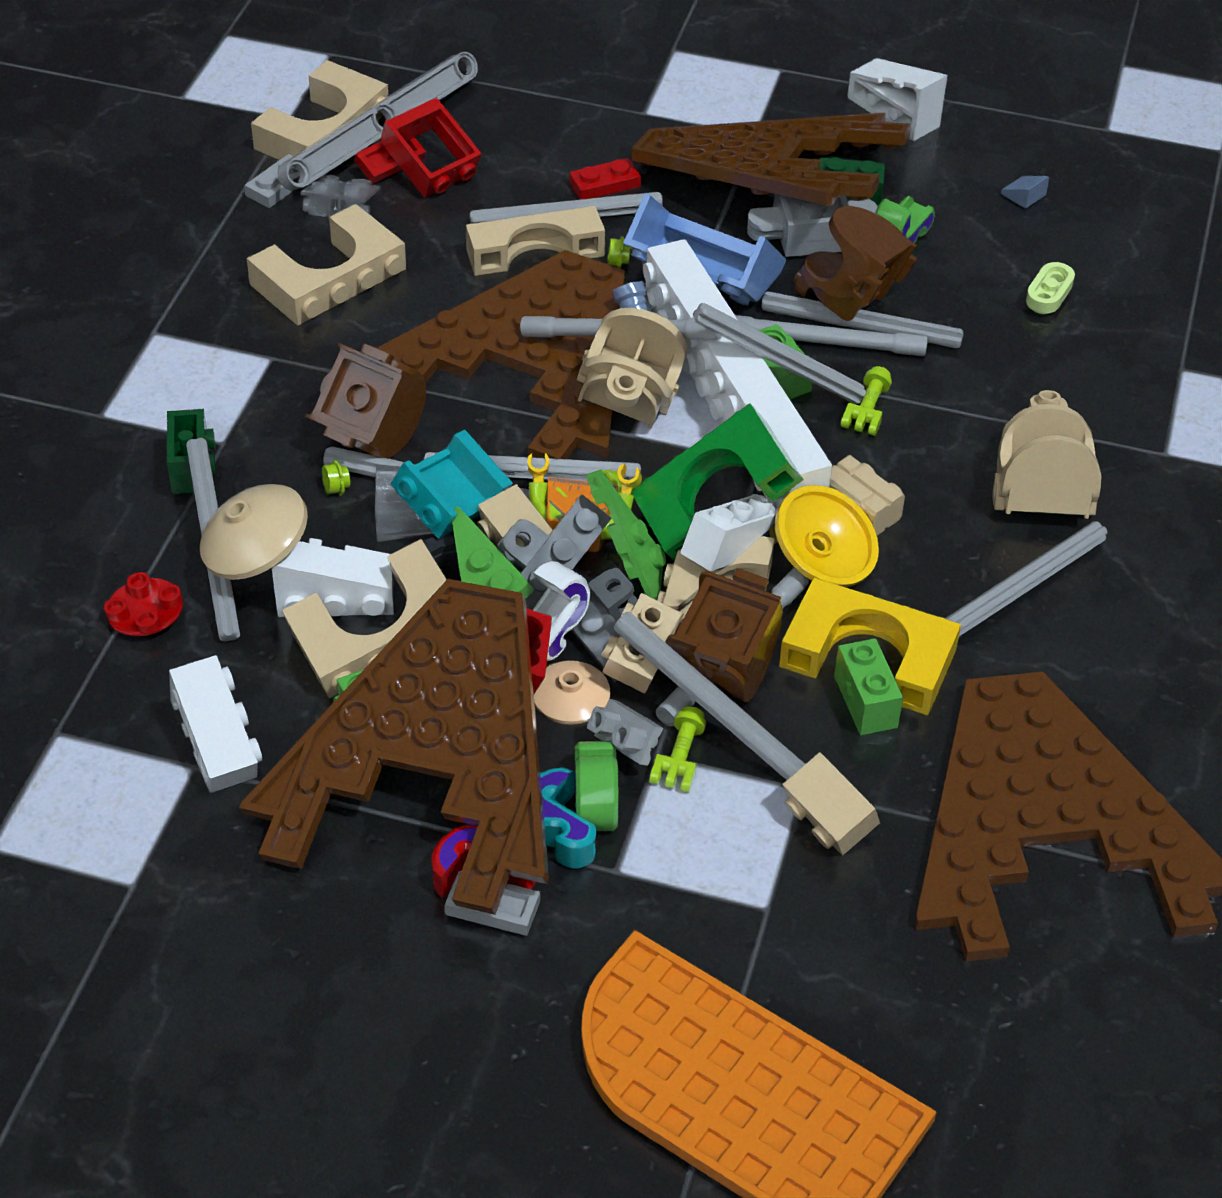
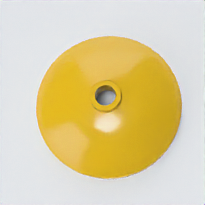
M807 485L793 490L779 505L775 516V531L778 543L788 561L810 580L817 578L846 588L860 583L872 572L877 563L879 553L877 535L866 513L851 498L830 487Z

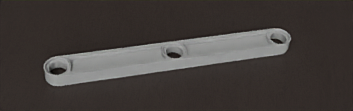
M462 52L451 56L286 160L279 166L277 171L280 184L285 189L293 191L312 183L381 138L383 127L376 120L377 111H380L387 121L436 97L438 100L442 99L476 76L478 71L476 59L469 52ZM459 60H462L466 65V75H463L458 68ZM291 166L295 167L299 172L300 179L298 183L292 181L289 176Z

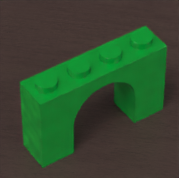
M751 403L735 412L729 419L710 433L704 435L702 439L676 456L659 471L646 478L631 492L665 553L674 561L678 550H681L695 515L694 503L696 495L702 484L717 471L732 466L747 468L756 484L773 502L804 480L767 421Z

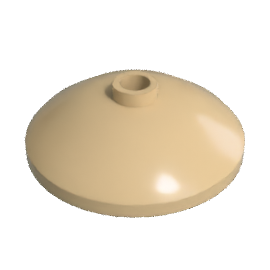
M278 484L254 486L239 492L223 503L206 524L200 542L202 561L214 575L224 579H245L267 571L283 560L301 539L308 518L305 502L295 490Z

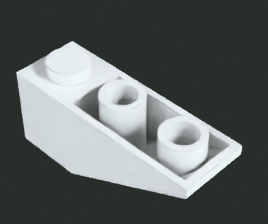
M753 494L752 496L696 512L680 553L709 571L731 565L775 524L778 508L772 506V501L767 497Z

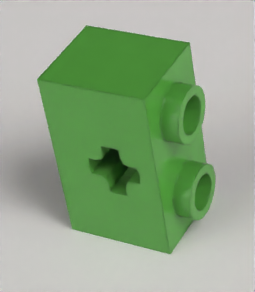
M876 638L839 645L834 677L860 736L898 728L903 696Z

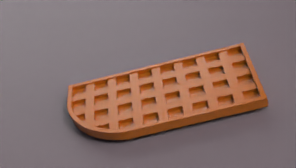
M636 930L596 975L585 999L582 1014L583 1056L592 1083L603 1101L622 1121L742 1198H881L935 1121V1110Z

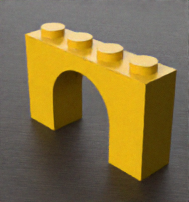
M813 578L782 640L779 667L816 679L828 652L836 642L852 635L865 634L877 636L894 645L903 657L895 676V681L903 696L902 707L929 715L956 652L961 624L845 588L835 583Z

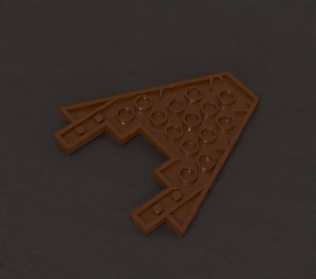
M868 113L651 128L631 148L632 161L640 162L647 166H657L696 175V178L700 180L714 179L751 188V193L757 195L774 193L832 206L838 196H849V199L853 201H864L872 198L879 188V174L821 170V159L798 158L803 150H813L814 154L828 155L835 152L841 142H851V145L855 147H865L871 143L882 144V147L887 149H896L901 147V145H905L911 136V123L885 122V113Z
M564 250L450 310L441 311L437 317L377 347V349L394 356V360L419 371L424 376L425 382L429 380L437 369L469 379L485 359L537 377L539 381L530 391V402L555 412L528 446V456L532 453V457L545 458V454H547L549 458L568 459L577 447L607 458L609 455L613 410L585 399L578 402V397L584 383L577 381V377L583 363L584 353L586 350H590L595 336L523 337L520 323L524 316L603 319L611 311L620 309L619 305L614 302L612 291L624 285L625 270Z
M447 579L241 802L239 809L244 815L271 821L258 853L264 861L302 869L330 795L335 794L369 802L382 766L386 765L451 779L452 783L441 810L443 817L447 820L478 826L452 896V901L456 906L496 915L509 876L545 884L548 883L549 872L526 600L522 593Z
M1044 672L967 679L916 915L915 929L923 930L955 926L965 962L1007 957L1010 946L991 886L1027 882L1029 870L1021 847L1096 839L1107 872L1149 869L1173 937L1215 933L1218 921L1208 897L1222 895V858Z

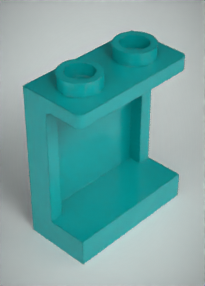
M466 430L455 434L446 449L418 464L413 465L411 461L404 462L390 483L398 495L404 499L438 539L454 531L452 522L457 514L453 509L457 506L473 520L480 516L478 504L505 491L513 484Z

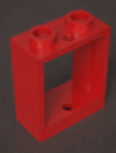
M437 97L385 121L380 142L424 198L435 192L438 194L444 192L451 184L461 179L466 181L473 177L478 170L477 167L482 155ZM431 129L457 160L433 173L427 169L406 142Z

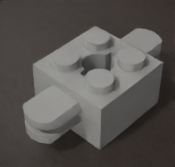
M774 194L773 207L750 210L747 234L755 241H758L759 236L767 240L780 239L785 256H803L818 251L842 252L840 246L833 238L828 225L834 211L843 206H855L875 213L878 206L870 199L847 201L846 196H838L832 206H826Z

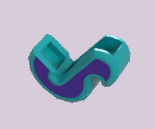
M563 767L548 769L540 773L546 846L555 847V859L560 864L570 868H582L593 862L595 858L596 848L594 841L596 839V827L564 806L575 792V771Z

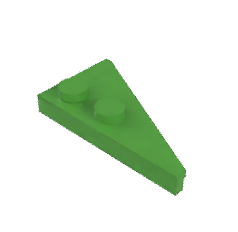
M602 470L588 473L587 481L596 504L605 503L613 518L614 523L609 524L607 529L619 556L623 560L629 579L638 577L644 589L643 594L658 600L659 592L661 591L663 566L666 564L663 548L659 544H655L648 534L644 522L636 518Z
M457 506L453 509L457 514L452 524L461 581L520 592L525 599L535 590L461 508Z

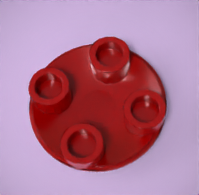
M139 572L129 576L127 584L119 588L105 602L104 611L108 623L116 631L130 636H145L167 628L178 618L183 607V597L177 585L163 579L150 578L148 574Z

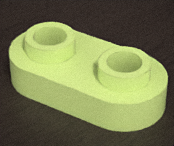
M1051 262L1044 265L1028 288L1026 297L1028 307L1039 314L1056 311L1072 289L1075 277L1073 269L1059 262Z

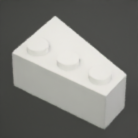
M876 58L850 72L848 98L870 113H885V122L911 123V136L909 139L915 141L940 127L947 75Z
M309 538L308 543L299 541L283 560L272 567L278 617H284L283 609L316 592L330 616L394 615L395 579L387 556L390 554L345 545L344 550L321 546L322 540Z
M215 655L169 670L171 703L174 710L179 709L184 722V724H181L185 736L191 740L194 748V757L209 792L212 793L257 778L258 762L262 761V754L255 738L248 739L244 726L249 725L243 704L241 702L235 704L230 691L235 690L229 668H221Z

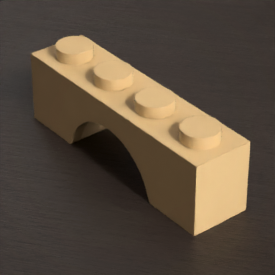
M596 206L467 224L466 250L475 276L508 271L511 261L517 255L533 249H550L558 252L567 250L588 258L604 256L605 229Z

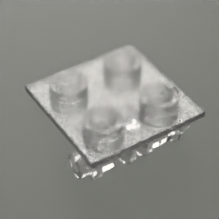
M322 175L320 179H316L301 191V195L309 196V198H304L303 211L309 212V215L326 217L328 209V217L335 214L337 199V213L357 204L370 214V206L364 204L380 190V186L371 185V181L366 179H352L350 183L339 181L337 176Z

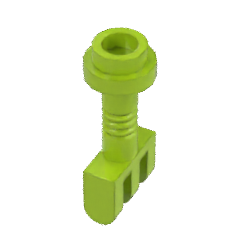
M875 366L866 372L863 383L867 390L861 405L848 403L842 417L841 427L848 429L852 419H856L854 431L862 432L867 422L870 423L868 434L876 436L882 421L883 412L874 410L879 395L889 391L892 384L890 372L880 366Z
M686 706L676 713L673 724L679 732L671 756L657 754L649 783L658 785L662 772H667L665 787L674 789L679 775L683 776L681 791L690 792L696 774V763L688 762L686 759L693 737L703 734L706 726L705 715L701 710Z

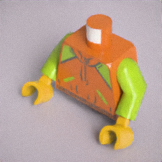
M532 453L528 456V471L533 475V482H529V501L552 530H554L581 494L612 518L605 503L596 504L587 481L548 477V482H544V475L548 473L550 467L548 455L545 454L544 467L539 469L532 466ZM622 464L617 471L618 478L622 484L621 491L618 492V485H613V487L631 510L634 495H631L632 489L640 485L642 475L637 467L634 478L630 480L624 479L627 467L625 464ZM613 518L587 551L597 552L601 549L605 540L611 539L607 526L614 523Z

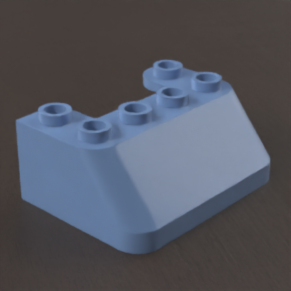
M646 193L642 198L624 240V244L633 251L631 256L642 261L641 264L643 265L647 263V248L686 239L717 289L729 294L730 299L748 306L750 301L757 302L780 275L786 259L764 237L759 236L756 245L671 214L651 195Z

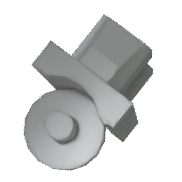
M613 699L608 700L606 708L594 707L587 724V728L595 733L594 736L602 741H612V744L616 746V750L637 763L647 766L651 759V748L658 744V737L663 730L661 726Z

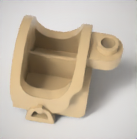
M620 308L608 313L600 323L590 350L588 349L584 353L583 363L577 377V381L584 383L578 397V402L585 399L649 424L648 428L652 429L657 413L667 414L673 396L676 395L679 388L677 380L688 350L686 339L681 331L664 317L643 309Z
M1051 390L1041 391L1039 395H1035L1030 399L1029 408L1017 413L1003 429L998 449L997 473H995L992 490L994 510H1004L1005 508L1006 514H1010L1011 511L1084 515V518L1088 519L1089 515L1096 514V506L1101 489V471L1095 455L1092 432L1083 417L1076 411L1068 408L1066 400L1061 398L1059 393Z

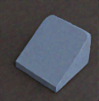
M1022 176L1003 188L1001 194L1020 206L1027 208L1046 195L1049 177Z

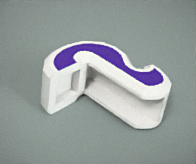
M554 561L540 565L533 572L539 581L547 587V590L533 610L552 616L547 661L555 659L566 647L564 635L567 631L577 626L584 617L590 599V588L586 579Z

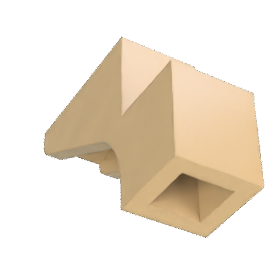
M761 536L731 565L710 572L733 580L732 577L736 569H742L769 579L775 538ZM678 550L674 565L667 564L664 586L668 587L667 591H660L657 601L683 613L684 615L680 621L682 622L698 592L701 572L709 570L680 553L681 550Z

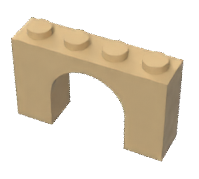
M326 60L308 75L311 102L336 111L339 114L324 120L310 121L293 117L270 107L251 123L254 149L279 160L288 154L294 156L388 97V84ZM377 111L376 114L377 121L384 116L380 111Z
M354 204L329 217L331 243L350 258L347 262L328 269L307 268L296 263L274 244L247 258L250 285L298 326L405 270V243L361 207Z
M422 539L387 556L394 578L407 598L402 615L389 628L371 635L348 633L335 624L317 592L282 610L294 638L328 698L338 694V678L365 669L446 581L445 576Z

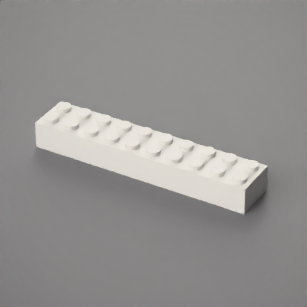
M686 239L647 248V263L643 264L647 291L645 299L651 305L654 313L665 319L694 318V310L697 309L699 304L706 303L737 319ZM684 337L688 350L683 369L695 381L699 396L705 397L714 420H719L722 424L735 412L751 403L767 421L804 480L776 501H772V506L778 508L786 496L799 487L807 485L829 487L832 464L763 358L724 337H721L720 340L688 339ZM754 481L756 489L758 491H762V489Z

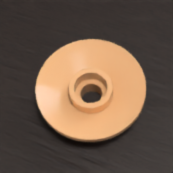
M579 661L557 662L546 667L545 679L534 694V705L541 715L551 721L569 725L585 723L589 721L594 707L606 708L610 699V685L604 674L592 665Z

